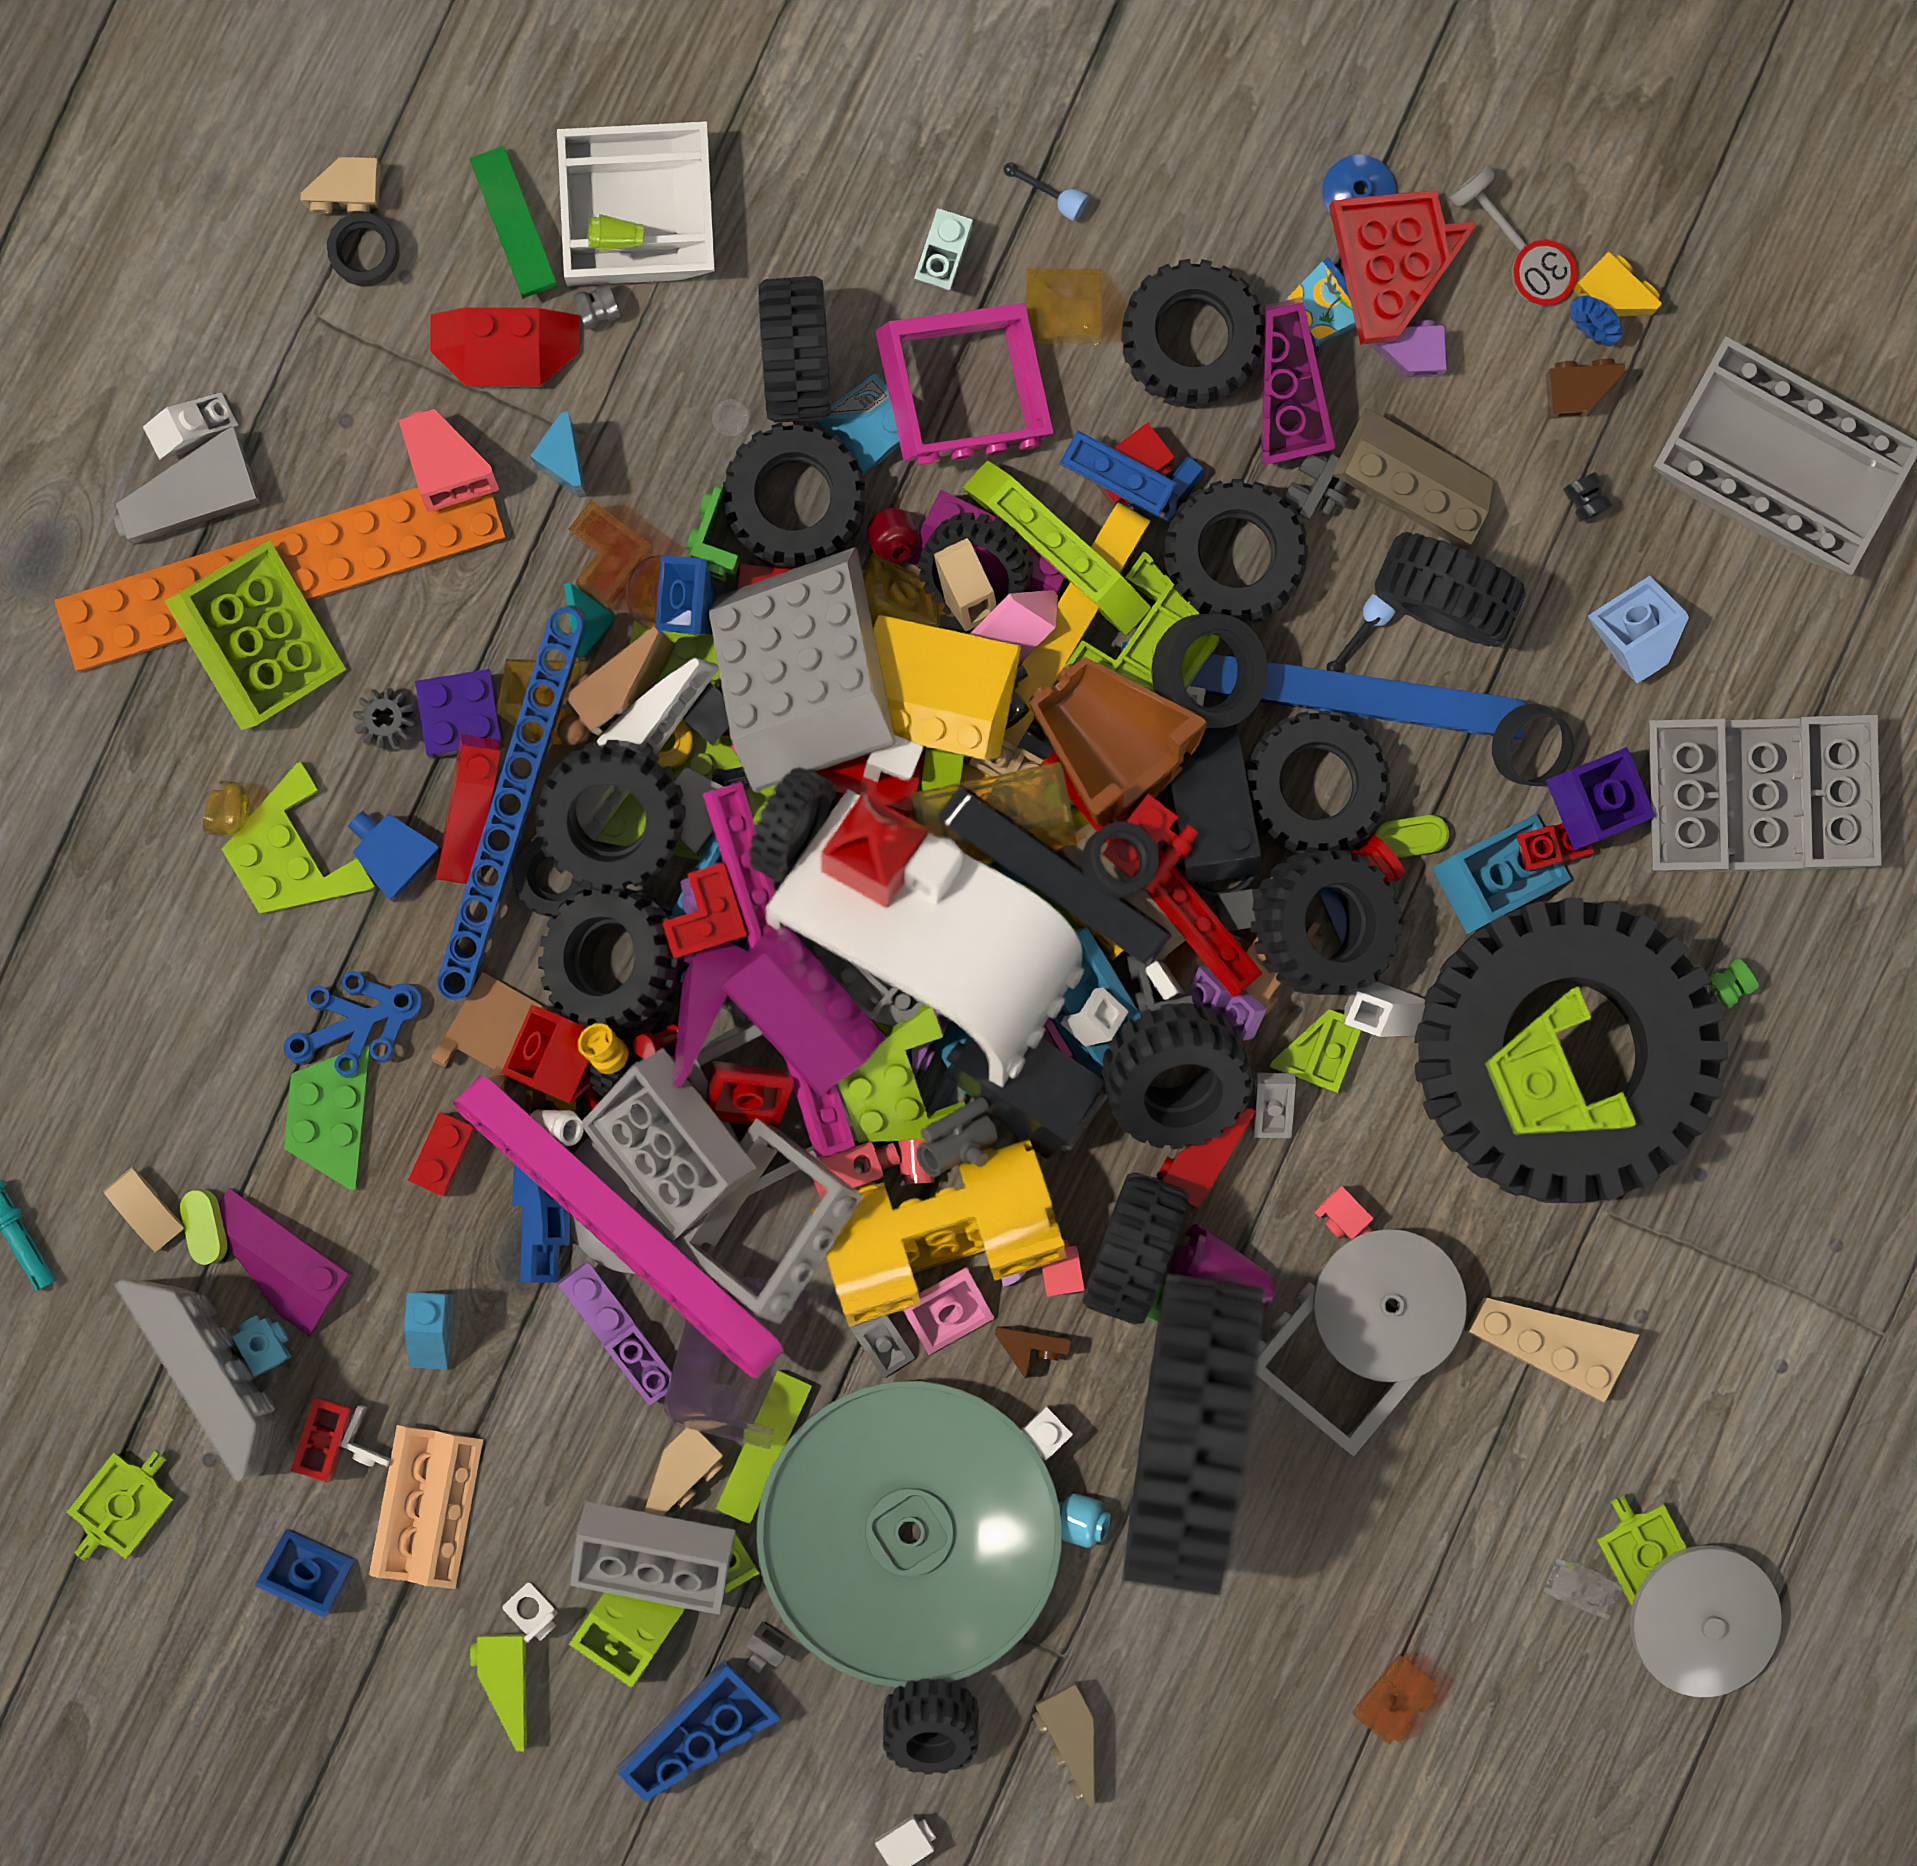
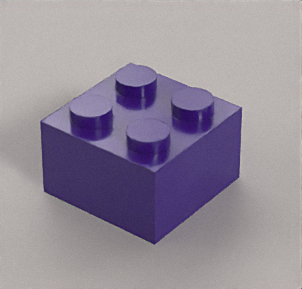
M490 669L415 681L426 754L430 759L456 756L461 734L497 739L500 748H505L494 675Z
M1628 747L1546 780L1574 850L1656 817Z

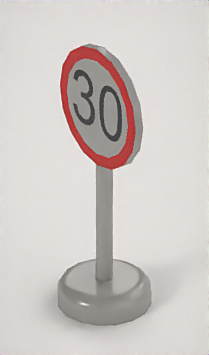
M1489 165L1484 166L1459 186L1448 199L1453 205L1459 207L1475 197L1517 247L1519 253L1516 255L1512 266V278L1519 295L1529 303L1538 306H1550L1561 302L1574 289L1577 279L1576 262L1572 254L1561 243L1549 239L1535 240L1526 245L1483 193V190L1495 177L1493 169Z

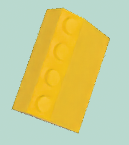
M878 615L873 631L894 735L919 745L979 759L1000 758L1021 646Z

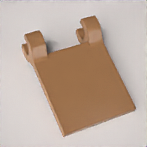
M482 972L446 1035L435 1049L431 1057L432 1062L446 1068L455 1050H458L492 1069L493 1072L488 1079L503 1090L509 1077L501 1074L531 1004L544 1010H548V1008Z

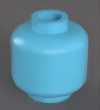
M1073 1493L1065 1499L1064 1503L1058 1502L1062 1525V1541L1085 1548L1094 1546L1097 1541L1103 1542L1109 1529L1111 1516L1110 1513L1106 1512L1102 1501Z

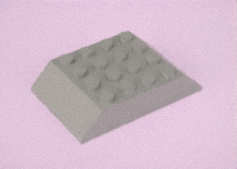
M1725 336L1653 468L1679 491L1804 560L1852 576L1917 458V441Z
M855 547L717 596L709 610L730 734L750 785L755 792L777 785L778 782L782 783V777L786 773L789 774L793 768L802 767L815 772L895 744L858 550Z
M121 1280L114 1284L236 1483L263 1473L276 1422L272 1412L276 1410V1407L265 1391L258 1392L252 1382L256 1376L254 1377L245 1359H238L232 1350L236 1346L232 1335L225 1326L220 1328L212 1317L216 1314V1310L205 1294L200 1296L196 1291L147 1280Z

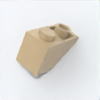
M339 157L301 192L300 201L305 208H310V212L314 214H331L332 209H347L348 214L370 213V210H379L381 166L377 158Z
M966 538L934 554L945 602L967 632L977 627L997 607L988 578L970 541Z

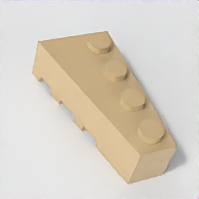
M1489 1298L1481 1299L1465 1330L1471 1335L1587 1396L1604 1403L1639 1337L1637 1334Z

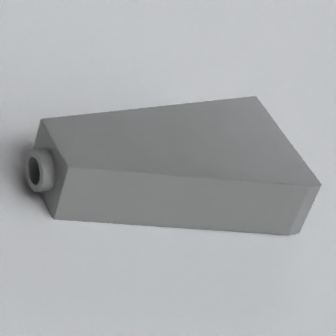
M234 427L224 430L116 503L119 514L113 516L119 536H126L127 540L134 545L261 504L239 433Z

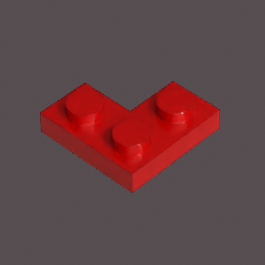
M724 862L687 874L699 911L662 922L673 958L676 959L747 936Z

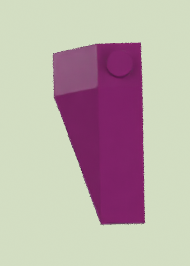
M730 942L688 954L683 960L689 963V966L683 976L673 1085L678 1088L682 1086L690 1073L728 995L720 984L748 953Z

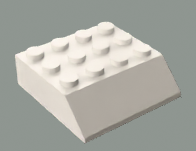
M707 122L557 129L564 278L567 286L599 285L607 282L608 284L676 281L715 271ZM599 214L635 222L636 224H643L642 247L634 246L600 252L597 251V248L588 247L590 217L599 218Z

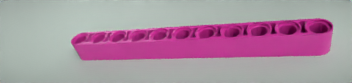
M480 1075L453 1102L457 1111L746 1374L752 1378H758L783 1352V1347L768 1330L491 1080Z

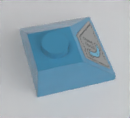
M875 373L831 406V415L825 420H817L821 427L826 429V433L831 436L837 435L844 441L846 448L849 451L852 450L858 460L863 476L901 448L888 387Z

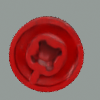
M1371 835L1364 841V846L1359 852L1357 850L1350 852L1351 855L1359 854L1367 858L1370 862L1369 866L1377 865L1385 873V876L1382 878L1383 882H1398L1405 876V870L1397 856L1375 835Z

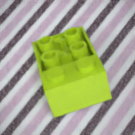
M604 1592L569 1645L632 1688L686 1608Z

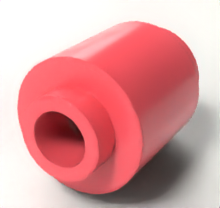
M925 1140L898 1141L900 1175H904L905 1184L935 1182V1177L928 1175L922 1169L916 1155L918 1145L925 1142Z

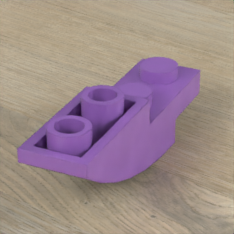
M588 1260L557 1282L560 1289L603 1343L604 1348L649 1406L680 1384L635 1320Z

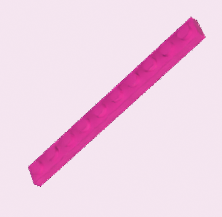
M742 782L703 793V797L752 949L766 932L777 930L767 924L766 907L775 896L776 891L772 878L754 870L752 865H750L749 860L751 857L749 856V850L752 847L750 845L751 837L756 834L753 831L755 823ZM786 1060L816 1158H823L854 1147V1140L837 1086L834 1085L822 1095H817Z

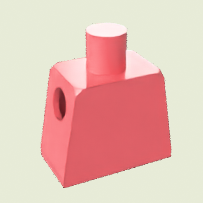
M868 1142L819 1159L821 1163L854 1189L883 1178L882 1170L900 1164L899 1156L893 1143L874 1149L872 1142ZM860 1160L865 1166L864 1172L858 1173L855 1170L854 1161ZM812 1178L820 1201H822L828 1190Z

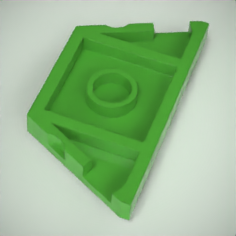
M368 1045L364 1047L358 1061L359 1071L354 1077L344 1078L336 1071L335 1060L340 1056L337 1055L291 1073L284 1149L349 1190H357L370 1063V1046ZM345 1060L341 1064L343 1072H348L353 1067L352 1060Z

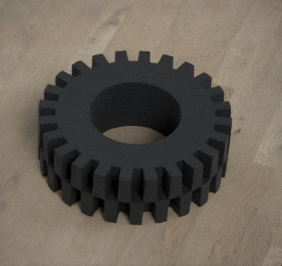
M1564 898L1558 902H1536L1505 914L1478 930L1465 940V943L1444 962L1434 985L1428 989L1424 997L1425 1008L1422 1021L1417 1026L1414 1043L1419 1044V1061L1414 1064L1417 1082H1422L1426 1100L1423 1102L1424 1109L1429 1119H1435L1443 1133L1441 1140L1451 1152H1457L1468 1163L1467 1168L1480 1178H1488L1499 1185V1189L1515 1196L1523 1195L1543 1203L1572 1204L1608 1200L1625 1195L1624 1193L1636 1188L1645 1187L1659 1179V1174L1664 1172L1669 1166L1678 1164L1688 1155L1690 1151L1687 1148L1693 1139L1704 1134L1712 1120L1711 1117L1707 1116L1712 1102L1721 1098L1725 1083L1724 1080L1718 1079L1720 1063L1728 1059V1042L1720 1041L1717 1024L1724 1020L1723 1010L1720 1002H1711L1705 985L1711 981L1703 967H1693L1684 955L1688 950L1684 943L1676 936L1670 938L1664 936L1655 929L1658 923L1644 914L1632 916L1621 911L1622 905L1608 901L1594 904L1583 902V898ZM1573 983L1601 993L1620 1010L1630 1027L1634 1041L1635 1061L1633 1073L1623 1094L1636 1125L1622 1129L1514 1134L1485 1063L1503 1049L1504 1034L1508 1021L1516 1007L1528 994L1538 987L1548 984Z
M1168 1273L1166 1275L1133 1487L1123 1567L1124 1582L1215 1596L1221 1594L1226 1575L1227 1560L1229 1559L1232 1530H1234L1237 1499L1241 1488L1244 1454L1246 1453L1249 1418L1253 1405V1388L1257 1373L1259 1357L1257 1355L1261 1338V1321L1264 1306L1263 1287Z

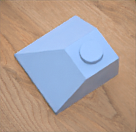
M1651 576L1643 579L1588 615L1591 624L1619 666L1637 684L1669 663L1689 618L1687 612Z

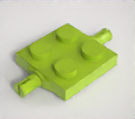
M153 1450V1453L140 1467L129 1463L117 1452H113L66 1512L78 1521L88 1534L74 1551L77 1556H81L82 1560L87 1562L99 1545L110 1547L124 1559H128L175 1498L162 1489L153 1477L167 1460L163 1455L158 1458L161 1453Z
M1624 1494L1618 1497L1621 1505L1617 1499L1610 1501L1621 1522L1613 1530L1595 1540L1632 1607L1635 1595L1649 1572L1668 1556L1687 1547L1664 1504L1645 1513L1634 1514Z

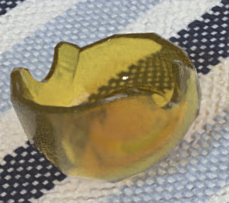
M221 780L219 784L225 786V788L213 790L209 795L203 819V832L217 837H231L237 834L246 824L250 812V803L246 789L242 785L234 781Z

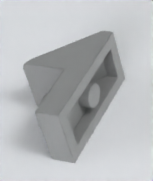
M1257 1073V1080L1254 1082V1110L1256 1111L1254 1114V1138H1292L1296 1087L1295 1073Z
M888 1315L850 1326L854 1336L883 1379L915 1358Z

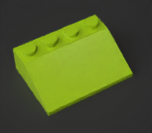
M270 540L164 600L241 730L262 723L346 670Z

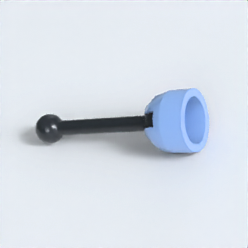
M1013 162L1006 163L1003 168L1006 176H1016L1057 199L1059 211L1074 222L1080 217L1088 202L1089 195L1082 191L1069 189L1060 193L1018 170V166Z
M1372 594L1363 607L1364 624L1335 660L1328 662L1326 670L1340 672L1341 664L1371 626L1385 625L1396 611L1379 597Z

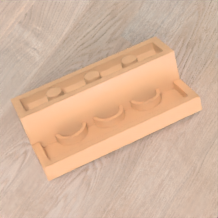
M397 1425L369 1572L370 1576L410 1581L430 1587L456 1589L483 1439Z

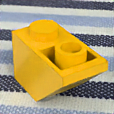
M1610 252L1573 289L1578 296L1587 295L1605 302L1613 309L1617 316H1652L1662 305L1658 300L1660 295L1657 290L1647 281L1641 283L1631 273L1633 271L1631 265L1620 255L1614 257Z

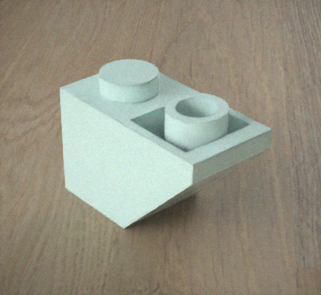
M937 208L914 280L950 291L973 229V219Z

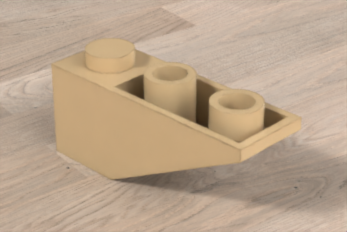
M693 1422L664 1449L646 1504L645 1513L667 1517L665 1513L674 1504L681 1509L696 1494L692 1486L701 1477L708 1482L723 1467L718 1460L724 1453Z

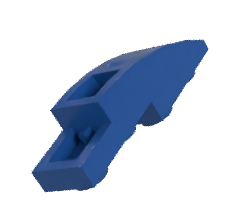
M514 1164L512 1206H523L520 1282L557 1283L559 1245H570L569 1213Z

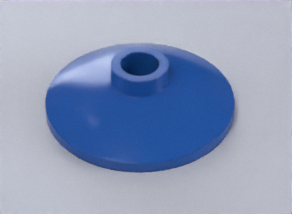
M1351 155L1340 159L1329 169L1322 185V199L1329 214V205L1333 200L1396 194V184L1390 170L1378 159L1367 155ZM1356 183H1363L1367 187V192L1363 195H1358L1354 192L1353 186Z

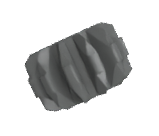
M386 687L384 698L381 699L377 689H372L370 692L374 700L373 702L369 703L363 697L358 700L366 710L365 712L354 711L353 717L365 722L358 724L354 727V730L357 734L368 732L363 739V743L367 746L371 745L377 738L376 746L379 751H384L387 740H389L392 748L397 750L400 746L396 737L401 735L407 741H410L412 738L404 730L405 726L417 727L416 720L405 718L413 714L416 708L414 705L403 706L407 699L403 692L393 700V689ZM392 711L393 715H390V718L393 720V723L390 726L383 724L380 728L377 727V724L380 723L377 719L378 714L382 712L387 715Z

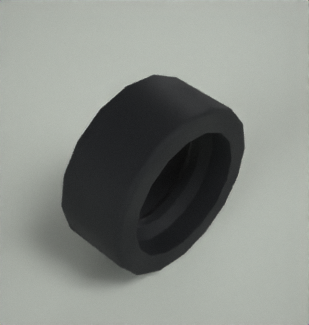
M368 212L352 213L341 218L331 229L327 240V255L336 273L346 282L360 287L374 286L385 281L396 269L400 258L399 242L391 226L380 216ZM358 228L375 230L381 235L385 243L383 260L377 267L371 270L359 271L353 269L345 263L342 257L341 247L345 237Z
M1115 822L1096 831L1086 841L1081 854L1082 870L1088 883L1097 892L1113 898H1124L1145 888L1155 877L1159 865L1158 850L1153 838L1142 827L1131 822ZM1120 838L1127 841L1135 849L1139 858L1138 873L1127 882L1113 879L1105 871L1101 862L1102 846L1110 839Z

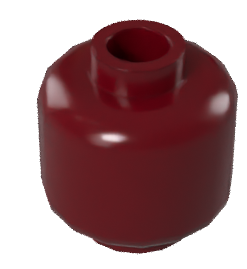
M884 509L877 513L867 526V536L876 557L884 563H902L910 559L920 546V537L914 520L909 513L902 509Z

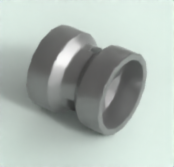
M608 282L597 286L596 290L589 294L583 291L573 295L586 330L596 327L600 320L607 319L612 321L621 317Z

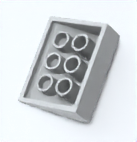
M661 1049L633 1065L585 1117L582 1123L586 1133L671 1242H674L737 1189L757 1167L687 1078L680 1088L673 1085L675 1063L666 1051Z

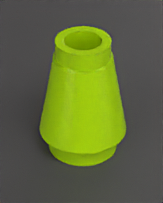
M599 214V218L590 217L588 247L597 248L598 252L634 246L642 247L643 224H636L635 222Z

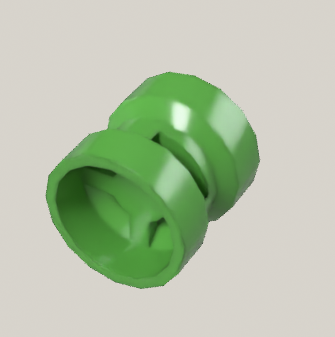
M1739 957L1728 964L1726 971L1723 973L1716 972L1709 977L1711 981L1708 984L1726 1009H1730L1737 1004L1739 997L1743 994L1750 995L1760 988L1753 973Z

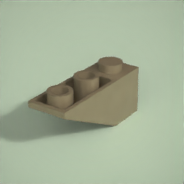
M1074 1681L1035 1702L1038 1712L1032 1714L1042 1735L1049 1732L1056 1745L1050 1748L1060 1769L1067 1766L1074 1779L1069 1781L1068 1784L1076 1800L1079 1803L1085 1799L1090 1808L1094 1806V1718Z

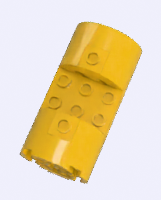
M1030 1139L994 1151L993 1148L983 1150L988 1156L985 1165L978 1167L973 1163L966 1164L962 1162L958 1164L965 1188L960 1190L955 1187L946 1188L939 1191L936 1197L925 1201L920 1199L908 1200L899 1206L900 1209L892 1210L884 1182L879 1184L869 1182L855 1188V1190L863 1195V1198L854 1210L853 1216L848 1219L835 1239L833 1247L826 1253L828 1265L849 1327L922 1304L913 1273L985 1251L994 1281L1067 1258L1059 1227L1055 1221L1052 1204L1034 1149L1032 1150ZM818 1206L812 1208L813 1213Z

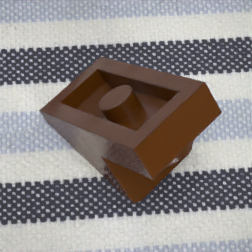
M996 1327L995 1329L996 1337L1024 1378L1027 1376L1031 1349L1038 1350L1037 1357L1056 1361L1060 1360V1354L1069 1355L1070 1339Z

